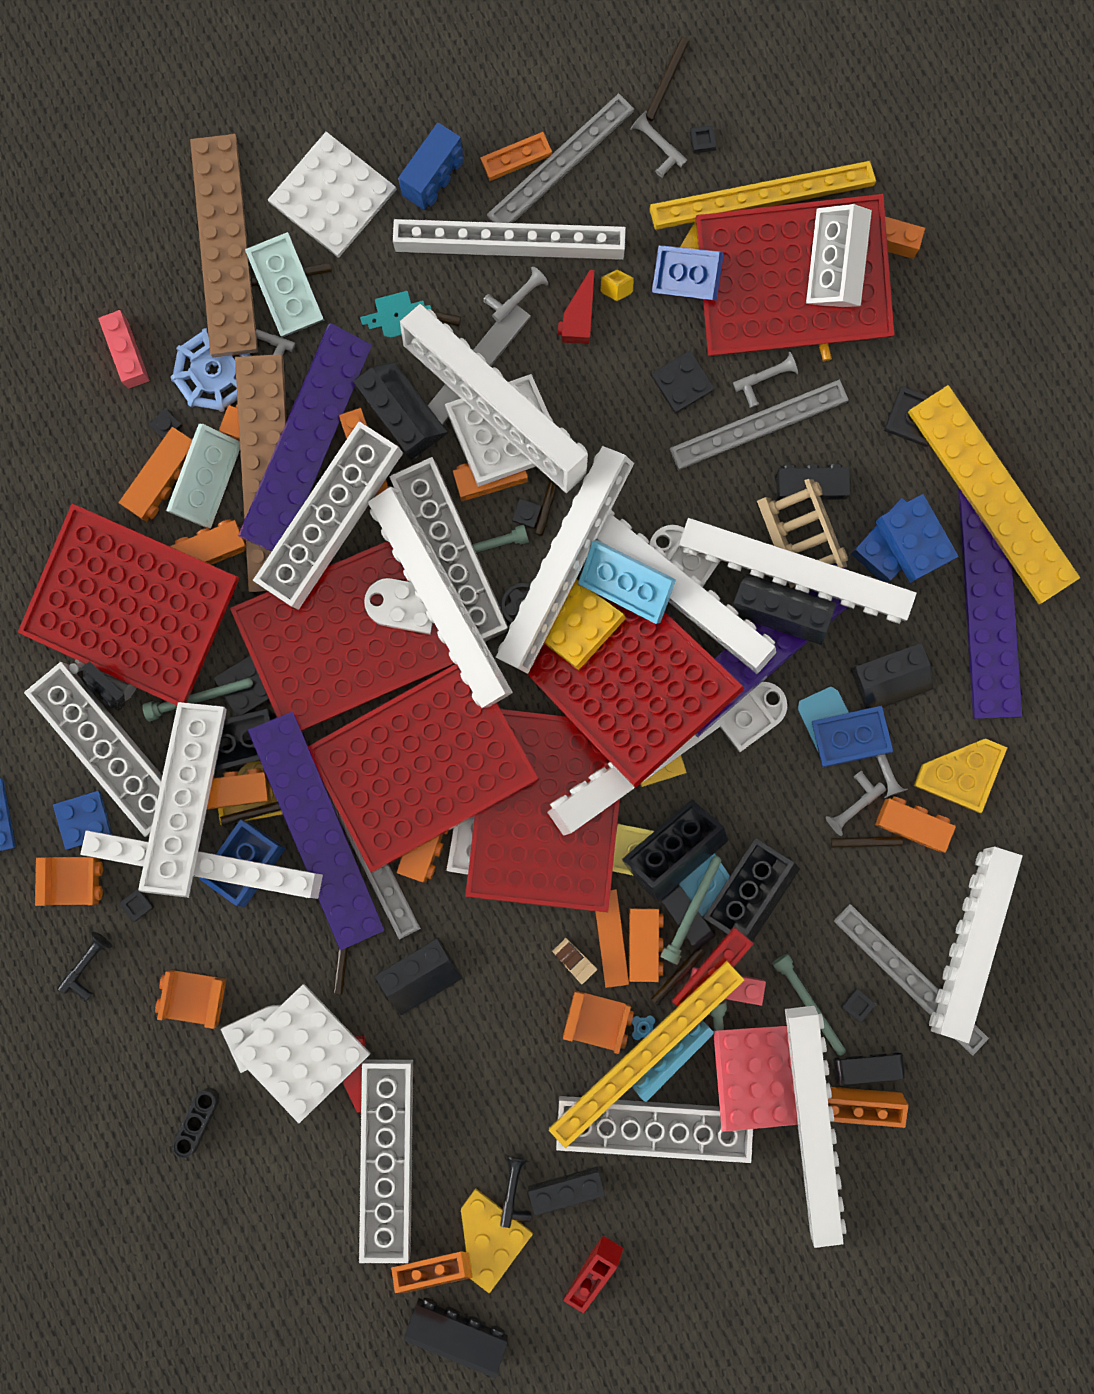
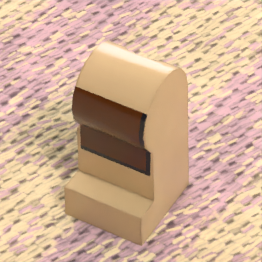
M567 938L552 950L581 984L597 971V968Z

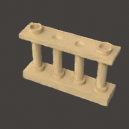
M813 479L804 480L807 489L776 502L768 497L757 501L774 546L799 553L828 541L833 554L818 561L830 565L837 563V566L840 568L847 567V553L838 544L820 497L823 493L818 482H814ZM811 497L816 509L815 511L786 523L780 522L777 515L779 510ZM815 520H820L824 530L823 533L794 545L788 544L786 535H788L789 531ZM789 583L790 588L796 587V585Z

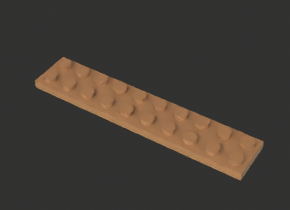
M236 134L190 139L210 355L214 358L258 352L250 263L245 251L248 248L237 137Z
M282 354L235 357L244 519L247 516L287 422L284 359ZM246 540L249 592L268 591L254 582L253 579L271 554V551Z

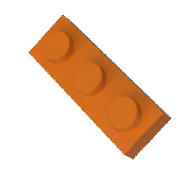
M541 132L480 157L489 181H492L550 157L552 150L544 132Z

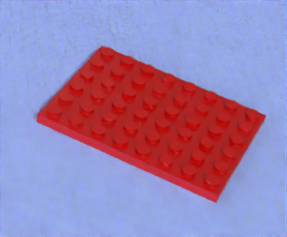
M883 194L696 215L699 250L724 253L717 301L703 299L708 357L894 337ZM855 204L872 210L861 306L835 307L807 304L817 208Z
M71 504L18 633L85 664L90 661L98 670L177 706L178 702L187 703L240 577L76 504Z
M386 541L328 566L299 610L290 606L271 592H266L230 608L277 718L293 712L300 730L303 731L455 665L449 656L450 650L448 646L440 640L437 634L439 630L435 623H432L429 635L379 625L367 614L365 595L372 584L386 578L409 582L404 575L403 570L405 569L402 563L397 561L392 553L393 547L390 542ZM375 594L370 598V603L373 606H380L384 601V598L379 594Z
M597 594L624 614L626 619L579 670L543 643L527 675L630 784L636 788L744 691V687L665 612L661 623L655 624Z
M458 664L447 668L308 746L317 771L371 873L539 780L498 704L495 703L485 708L477 705L472 698L473 692L470 686L465 684L461 678V670Z
M501 709L539 780L475 815L465 897L608 913L620 799L574 832L564 836L547 812L552 809L550 805L561 796L566 795L569 797L572 795L570 790L584 781L589 783L591 781L589 776L603 767L606 770L610 768L608 765L610 761L568 717Z

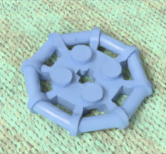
M207 328L202 329V332L183 345H178L171 381L175 382L188 401L189 406L216 409L223 412L228 405L237 401V389L225 398L221 394L232 385L237 388L235 360L232 355L212 358ZM204 342V347L195 353L191 352L192 349ZM250 353L239 354L241 357L251 356ZM187 357L190 359L191 365L188 371H183ZM210 365L214 367L219 366L216 374L207 373L210 371ZM190 378L197 386L193 392L185 380ZM202 392L214 393L216 400L200 397Z

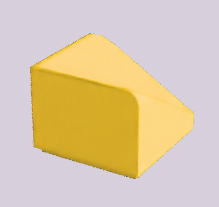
M615 270L601 277V292L618 301L633 292L634 278L619 270Z

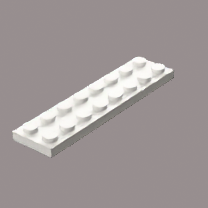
M178 702L138 889L141 892L189 898L227 711L225 707Z

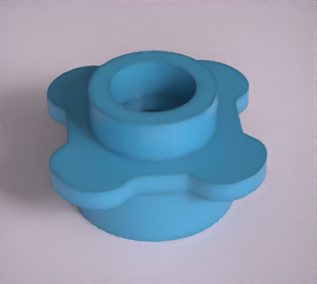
M649 1015L646 1018L633 1017L634 1031L632 1036L635 1040L645 1038L653 1031V1024L655 1023L653 1016ZM643 1025L646 1026L645 1030L641 1029Z

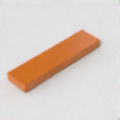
M615 889L610 890L608 913L595 911L605 988L629 985L618 896Z

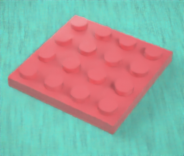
M787 1026L713 1031L722 1131L798 1125Z

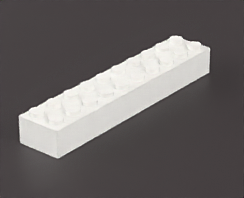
M419 304L400 321L403 346L565 493L570 491L586 476L588 453L585 447L580 443L576 444L564 428L557 427L547 413H542L538 410L535 403L530 398H525L515 384L512 382L508 383L497 368L490 367L480 353H475L471 350L469 344L463 338L459 339L449 325L446 323L442 324L431 309H426Z

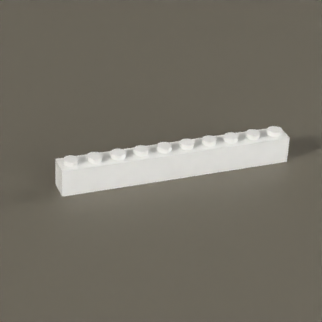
M394 219L393 244L395 252L623 259L625 227Z
M604 446L596 454L594 463L589 473L584 477L583 485L578 495L573 499L568 515L562 521V527L558 535L552 541L548 555L543 559L541 568L536 578L531 582L530 590L525 600L520 604L515 620L509 626V632L504 642L498 648L496 658L527 674L529 673L588 556L592 541L596 540L634 465L626 455Z
M389 487L368 501L371 507L370 514L381 525L383 537L392 545V553L396 560L402 563L405 569L403 570L405 577L409 582L413 583L416 589V597L420 602L424 603L427 609V617L438 628L437 634L440 640L448 646L451 660L458 664L461 670V678L465 684L470 686L475 703L481 706V708L490 707L512 694L511 688L400 489Z
M610 510L596 540L676 579L668 602L758 674L776 654L775 642L766 634L760 635L755 631L757 628L752 622L747 619L743 621L737 616L738 612L729 604L724 606L719 602L720 598L712 590L707 592L701 587L702 583L693 575L688 577L680 564L676 561L671 563L667 560V555L660 548L656 547L654 549L648 544L649 540L641 533L636 535L631 531L632 527L624 519L619 521L614 517L615 513Z
M690 518L687 520L679 546L684 548L683 552L696 556L697 553L706 555L705 560L718 564L719 560L727 562V567L741 571V568L751 570L750 575L762 579L766 575L773 578L772 582L786 586L788 582L796 585L795 589L798 591L809 593V590L818 592L817 597L831 601L833 597L841 600L840 604L854 609L855 605L863 607V612L877 616L878 613L887 615L886 620L900 624L901 620L907 621L917 594L916 592Z
M85 831L80 855L143 866L148 842ZM200 851L197 854L193 874L196 877L316 899L319 897L323 877L322 874Z
M815 1006L785 1009L810 1235L814 1248L843 1244L842 1234H846L844 1219L840 1218V1212H844L842 1197H838V1189H841L840 1176L835 1172V1167H839L837 1152H833V1144L837 1143L835 1130L831 1129L830 1121H834L832 1106H828V1098H832L830 1084L826 1083L825 1075H829L827 1060H823V1052L827 1051L825 1038L821 1037L820 1029H824L823 1016L817 1013Z

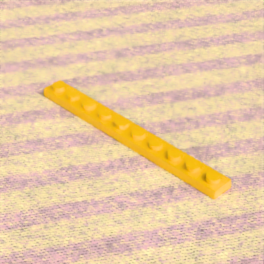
M870 161L651 204L650 213L655 230L696 222V215L771 207L871 187L875 185L876 179Z
M726 961L550 1126L549 1131L566 1149L744 981L742 976Z

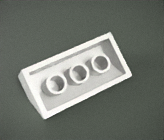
M855 204L817 208L807 304L835 307L861 306L872 210Z

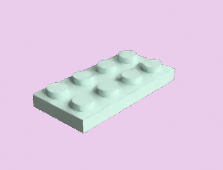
M288 232L245 249L282 338L324 321Z
M198 424L166 511L211 529L240 451V441L209 426Z

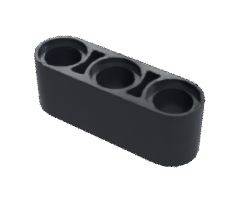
M678 884L661 901L680 927L691 901ZM697 912L686 935V938H688L695 950L715 937L699 912Z
M895 1052L889 1056L886 1053L873 1054L867 1058H863V1055L846 1057L845 1060L833 1059L836 1084L839 1085L901 1080L905 1078L902 1053Z
M205 1088L195 1096L173 1142V1152L176 1156L187 1158L198 1148L220 1100L219 1094L215 1089ZM206 1094L211 1097V1106H207L202 1102L203 1095ZM192 1117H198L201 1120V1128L193 1126ZM182 1139L190 1142V1150H185L182 1147Z

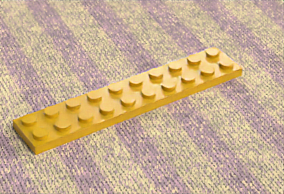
M949 385L908 411L1038 604L1043 603L1080 579L1078 573Z

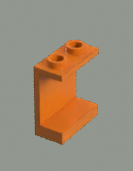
M96 857L36 858L35 906L98 905L99 900L103 896L102 886H99V876L103 874V863L99 862V858Z
M175 970L166 971L165 975H162L159 988L162 989L161 999L158 998L155 1007V1013H158L157 1020L168 1018L205 1024V1028L214 1029L218 1027L227 979Z
M575 990L563 1039L571 1042L576 1040L603 1047L619 1054L620 1048L625 1049L628 1035L624 1034L626 1025H631L634 1012L630 1011L631 1006L629 1004Z

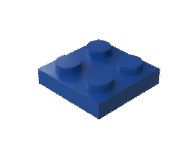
M100 791L53 804L65 850L82 846L85 831L113 835Z

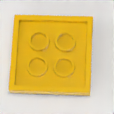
M576 579L544 644L579 670L626 617L596 593L579 585V581Z

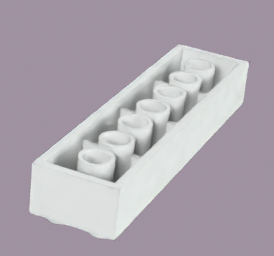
M359 421L253 581L299 610L369 505L368 501L374 498L402 456L403 452L400 448Z
M433 457L389 476L394 488L400 489L484 642L508 632L507 622Z
M63 662L58 663L24 692L25 695L144 837H150L162 780L161 773L97 697L85 686L81 678L69 671L70 665Z
M721 717L698 738L694 735L649 777L726 723ZM610 762L608 763L610 768L606 770L603 767L589 776L591 780L589 783L584 781L570 790L572 795L569 797L566 795L561 796L550 804L552 809L547 813L563 836L574 832L634 789L630 782Z
M997 847L983 849V852L978 853L976 858L977 873L972 875L969 883V888H972L970 896L966 897L963 903L962 910L965 911L963 920H959L956 928L958 938L956 943L952 944L949 956L952 957L950 966L945 967L943 973L945 983L943 989H939L937 993L936 1003H939L937 1011L933 1012L930 1017L929 1026H932V1032L962 1042H970L1022 855Z
M365 1060L362 1063L359 1263H408L411 1256L413 1060Z
M559 1096L558 1119L581 1097ZM617 1100L566 1149L557 1140L556 1150L751 1163L753 1129L722 1131L720 1106Z

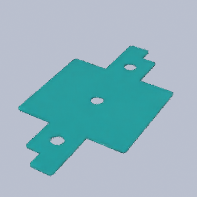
M408 291L375 299L378 313L360 318L362 325L368 324L369 329L382 326L384 336L395 337L402 335L400 321L419 304L426 309H431V306H425L424 301L411 304Z

